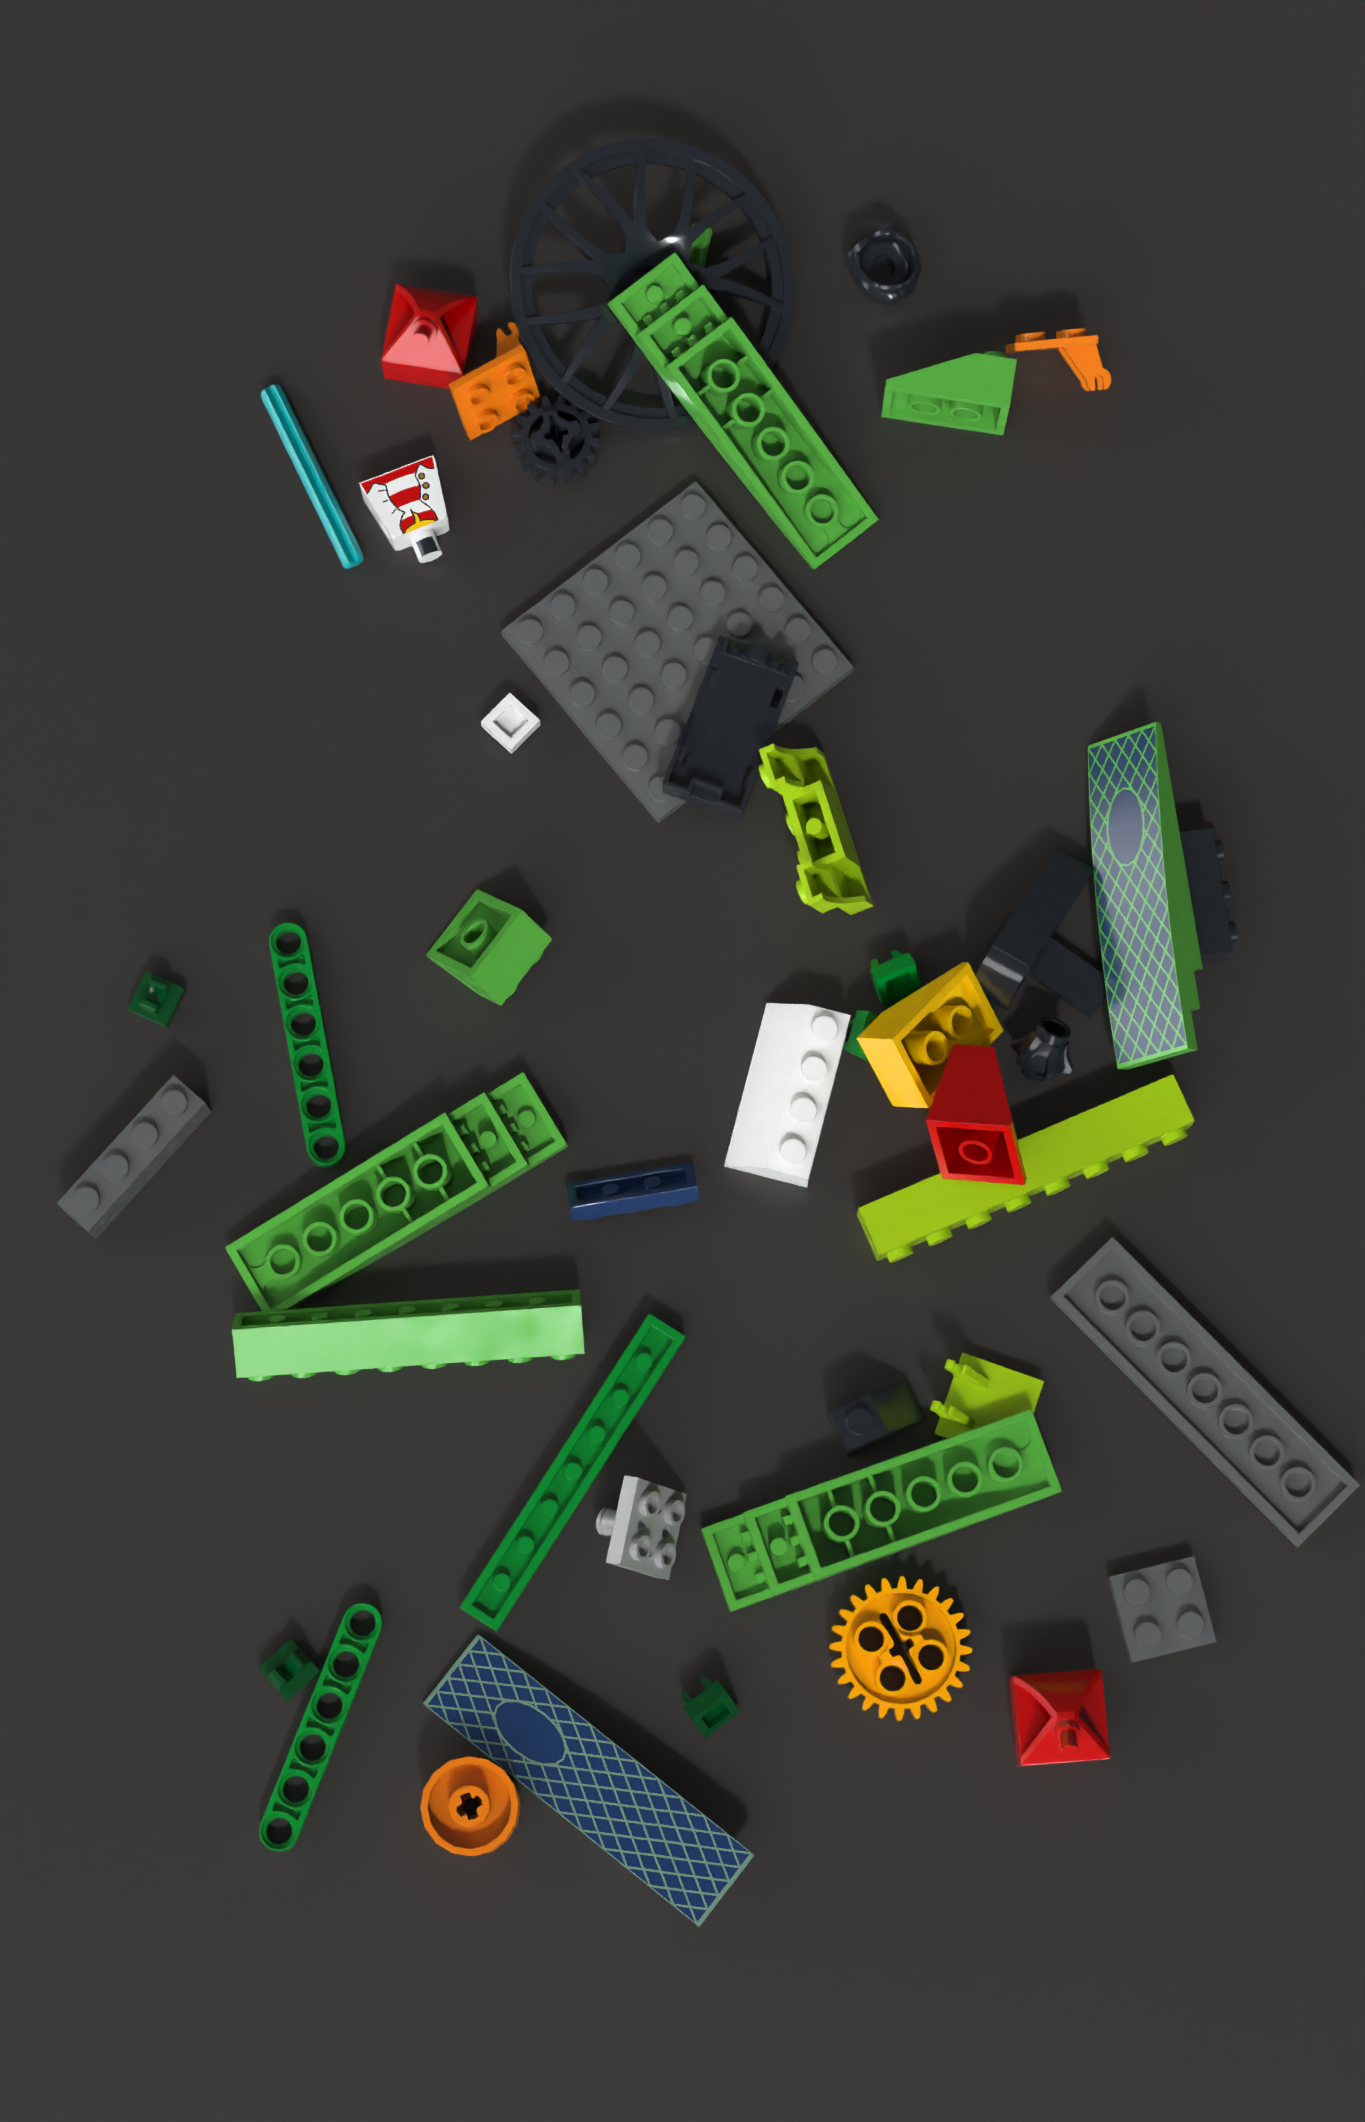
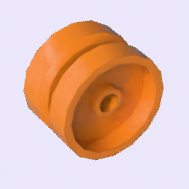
M467 1756L448 1761L432 1774L423 1789L420 1809L424 1827L436 1844L454 1854L478 1856L493 1852L509 1840L518 1825L521 1802L516 1784L504 1769L487 1759ZM469 1798L477 1799L480 1803V1806L477 1808V1814L473 1816L466 1814L463 1808L465 1801Z

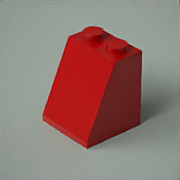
M953 1044L926 1118L942 1179L1025 1185L1027 1177L995 1047Z

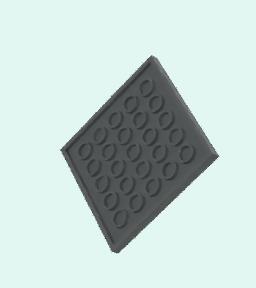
M697 482L686 488L501 631L503 638L658 824L687 802L663 793L662 784L678 741L692 711L719 636L728 637L731 640L744 644H751L753 642L767 647L770 652L786 659L791 658L790 660L799 663L775 732L845 679L854 669L847 658ZM720 670L712 671L708 682L709 686L714 687ZM776 690L770 707L778 709L783 695L780 694L779 690ZM684 746L679 762L686 763L692 746Z

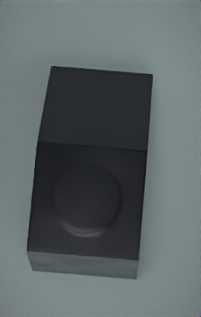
M907 1380L866 1394L830 1411L828 1416L846 1456L925 1420Z

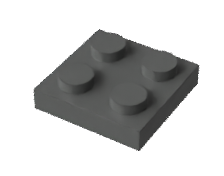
M1194 1556L1108 1577L1130 1663L1217 1642Z

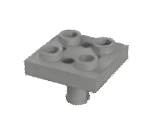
M624 1476L617 1510L603 1508L596 1519L598 1533L603 1536H611L606 1563L654 1578L669 1580L671 1568L676 1559V1544L680 1525L685 1516L687 1494L638 1477Z

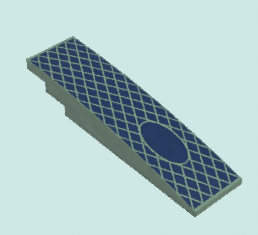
M479 1634L423 1703L699 1927L754 1857L753 1853Z

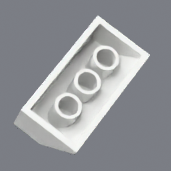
M766 1003L724 1167L807 1188L851 1015L808 1004Z

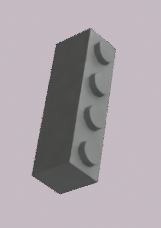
M173 1075L57 1204L81 1227L97 1239L211 1113L209 1107L199 1096Z

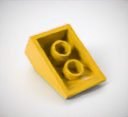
M962 962L883 1011L857 1037V1040L893 1106L929 1108L933 1102L953 1044L990 1046L1004 1030L969 962Z

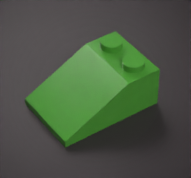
M987 351L984 354H970L887 379L881 417L1003 436L1010 408L1017 359L1008 358L1002 352Z

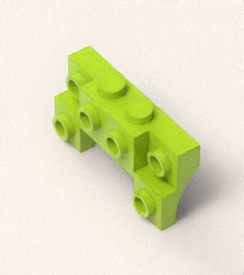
M774 743L759 749L763 764L759 765L761 778L768 789L772 788L783 796L787 809L785 819L791 833L796 837L800 849L797 851L800 864L796 866L800 880L796 881V888L802 902L821 913L838 907L846 913L853 915L873 907V901L825 754L817 747L788 749L779 747Z

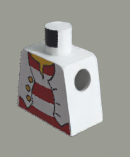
M433 455L359 483L365 504L396 551L413 546L420 563L433 561L442 555L436 536L444 534L450 529L436 461Z

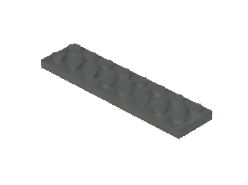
M1113 1237L1051 1296L1050 1299L1296 1547H1299L1360 1486Z

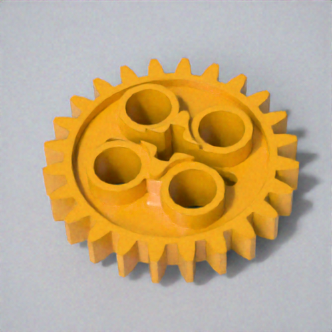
M901 1576L898 1580L897 1588L891 1589L887 1579L883 1578L881 1580V1592L878 1593L867 1584L864 1587L867 1599L863 1601L859 1597L852 1595L850 1601L855 1608L854 1612L841 1609L839 1615L847 1623L845 1626H833L831 1630L842 1637L841 1642L829 1645L830 1650L841 1652V1658L833 1661L831 1667L844 1668L846 1672L837 1681L838 1685L851 1682L854 1687L850 1691L848 1698L851 1700L862 1694L865 1697L862 1705L863 1711L870 1708L873 1703L878 1704V1718L881 1719L889 1708L894 1709L897 1721L902 1720L905 1709H910L915 1720L919 1719L921 1714L920 1706L923 1704L929 1711L935 1713L937 1706L934 1698L938 1696L943 1701L949 1703L952 1698L946 1689L948 1685L955 1688L963 1686L962 1682L955 1676L956 1671L968 1672L970 1670L967 1664L959 1660L960 1656L972 1653V1648L960 1645V1640L971 1634V1632L967 1629L957 1630L955 1625L964 1617V1614L956 1613L950 1615L947 1610L952 1605L953 1599L949 1598L939 1603L936 1600L939 1587L933 1588L928 1595L922 1593L923 1580L921 1579L916 1582L913 1589H907L905 1577ZM913 1607L920 1613L921 1624L918 1629L907 1631L901 1628L897 1621V1614L901 1608ZM885 1613L888 1616L895 1634L901 1642L908 1640L911 1643L912 1647L907 1651V1656L922 1679L920 1684L914 1683L900 1655L891 1656L889 1650L894 1646V1642L880 1621V1614ZM868 1627L875 1628L881 1633L883 1644L878 1651L868 1652L860 1646L858 1638L859 1633L863 1629ZM934 1646L941 1652L942 1663L938 1669L927 1670L920 1664L918 1656L922 1647ZM889 1666L896 1667L903 1673L904 1684L901 1689L888 1691L881 1685L880 1673L884 1668Z

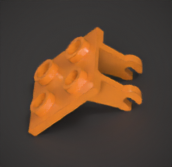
M508 323L511 335L507 336L500 328L497 329V354L495 359L448 384L466 435L470 441L492 431L496 426L512 417L526 412L529 403L536 405L542 401L530 367V357L520 344L521 339L515 323Z
M1086 328L1057 331L1056 339L1045 340V332L1015 335L1016 343L1005 345L1006 353L1058 349L1086 392L1095 390V378L1097 390H1106L1111 384V375L1108 370L1102 367L1097 349L1098 335L1087 336Z

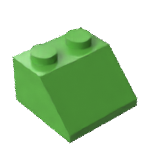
M477 889L426 956L478 995L502 1006L505 1000L515 992L518 983L531 966L541 958L543 951L552 938L522 909Z

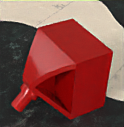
M396 284L381 358L384 379L450 389L448 384L468 374L480 317L478 297Z
M1102 1669L1016 1675L1009 1678L1017 1767L1110 1759Z

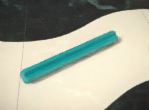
M273 384L264 388L261 391L262 401L343 567L350 569L361 564L364 561L363 553L281 386Z

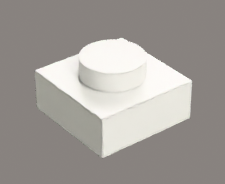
M511 693L481 721V726L511 754L541 725L540 720Z

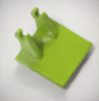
M962 1352L958 1364L954 1360L947 1359L944 1369L950 1371L954 1376L944 1405L941 1404L942 1402L933 1400L930 1410L936 1412L940 1417L934 1435L948 1439L1030 1409L1034 1413L1044 1381Z

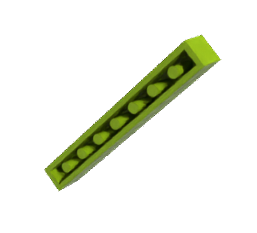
M1172 1074L1019 1139L1018 1144L1027 1177L1025 1185L942 1179L941 1173L859 1207L857 1217L876 1260L888 1258L889 1262L893 1263L913 1254L911 1247L926 1240L929 1246H933L953 1236L951 1233L952 1229L964 1224L967 1225L968 1229H973L992 1220L990 1213L1006 1207L1008 1213L1021 1209L1031 1203L1030 1196L1045 1190L1047 1196L1063 1191L1071 1186L1068 1181L1069 1179L1084 1174L1086 1179L1096 1177L1108 1171L1110 1168L1107 1163L1123 1157L1125 1163L1136 1160L1149 1153L1147 1146L1162 1140L1164 1146L1178 1142L1188 1136L1186 1130L1191 1127L1195 1120Z

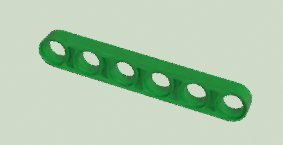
M283 923L272 931L269 937V946L306 1148L311 1160L317 1166L333 1168L344 1160L347 1146L309 941L304 930L299 925ZM294 933L301 938L300 948L295 953L284 954L278 950L277 942L283 934ZM294 973H301L308 978L307 989L299 995L290 994L285 990L286 979ZM301 1014L312 1015L316 1020L314 1031L306 1036H300L292 1029L294 1019ZM307 1055L320 1056L324 1062L322 1071L314 1077H308L300 1072V1062ZM317 1095L325 1096L331 1101L330 1112L322 1118H315L307 1111L308 1102ZM332 1137L338 1141L339 1150L333 1158L322 1159L315 1154V1145L320 1138Z
M355 1604L347 1610L331 1646L260 1823V1840L270 1850L279 1852L289 1850L295 1846L301 1836L383 1630L382 1615L378 1609L370 1604ZM359 1611H369L375 1617L376 1624L374 1630L366 1636L356 1635L351 1629L352 1617ZM343 1652H352L359 1660V1668L351 1677L339 1676L334 1668L335 1659ZM328 1693L338 1695L343 1705L340 1714L332 1719L322 1717L317 1707L320 1698ZM315 1734L323 1738L326 1750L320 1759L311 1761L303 1756L301 1744L307 1736ZM300 1776L307 1781L309 1793L303 1801L295 1803L287 1799L284 1787L290 1778ZM284 1818L292 1826V1836L284 1844H275L268 1837V1826L273 1820Z

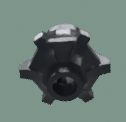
M1040 1018L1038 1024L1028 1033L1014 1037L1009 1045L1018 1055L1016 1064L1021 1067L1022 1074L1032 1081L1052 1080L1054 1075L1058 1073L1070 1075L1074 1067L1068 1053V1039L1071 1035V1030L1064 1022L1057 1018Z

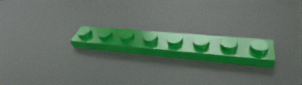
M648 1314L463 1601L460 1609L498 1632L683 1344L686 1336L651 1314Z

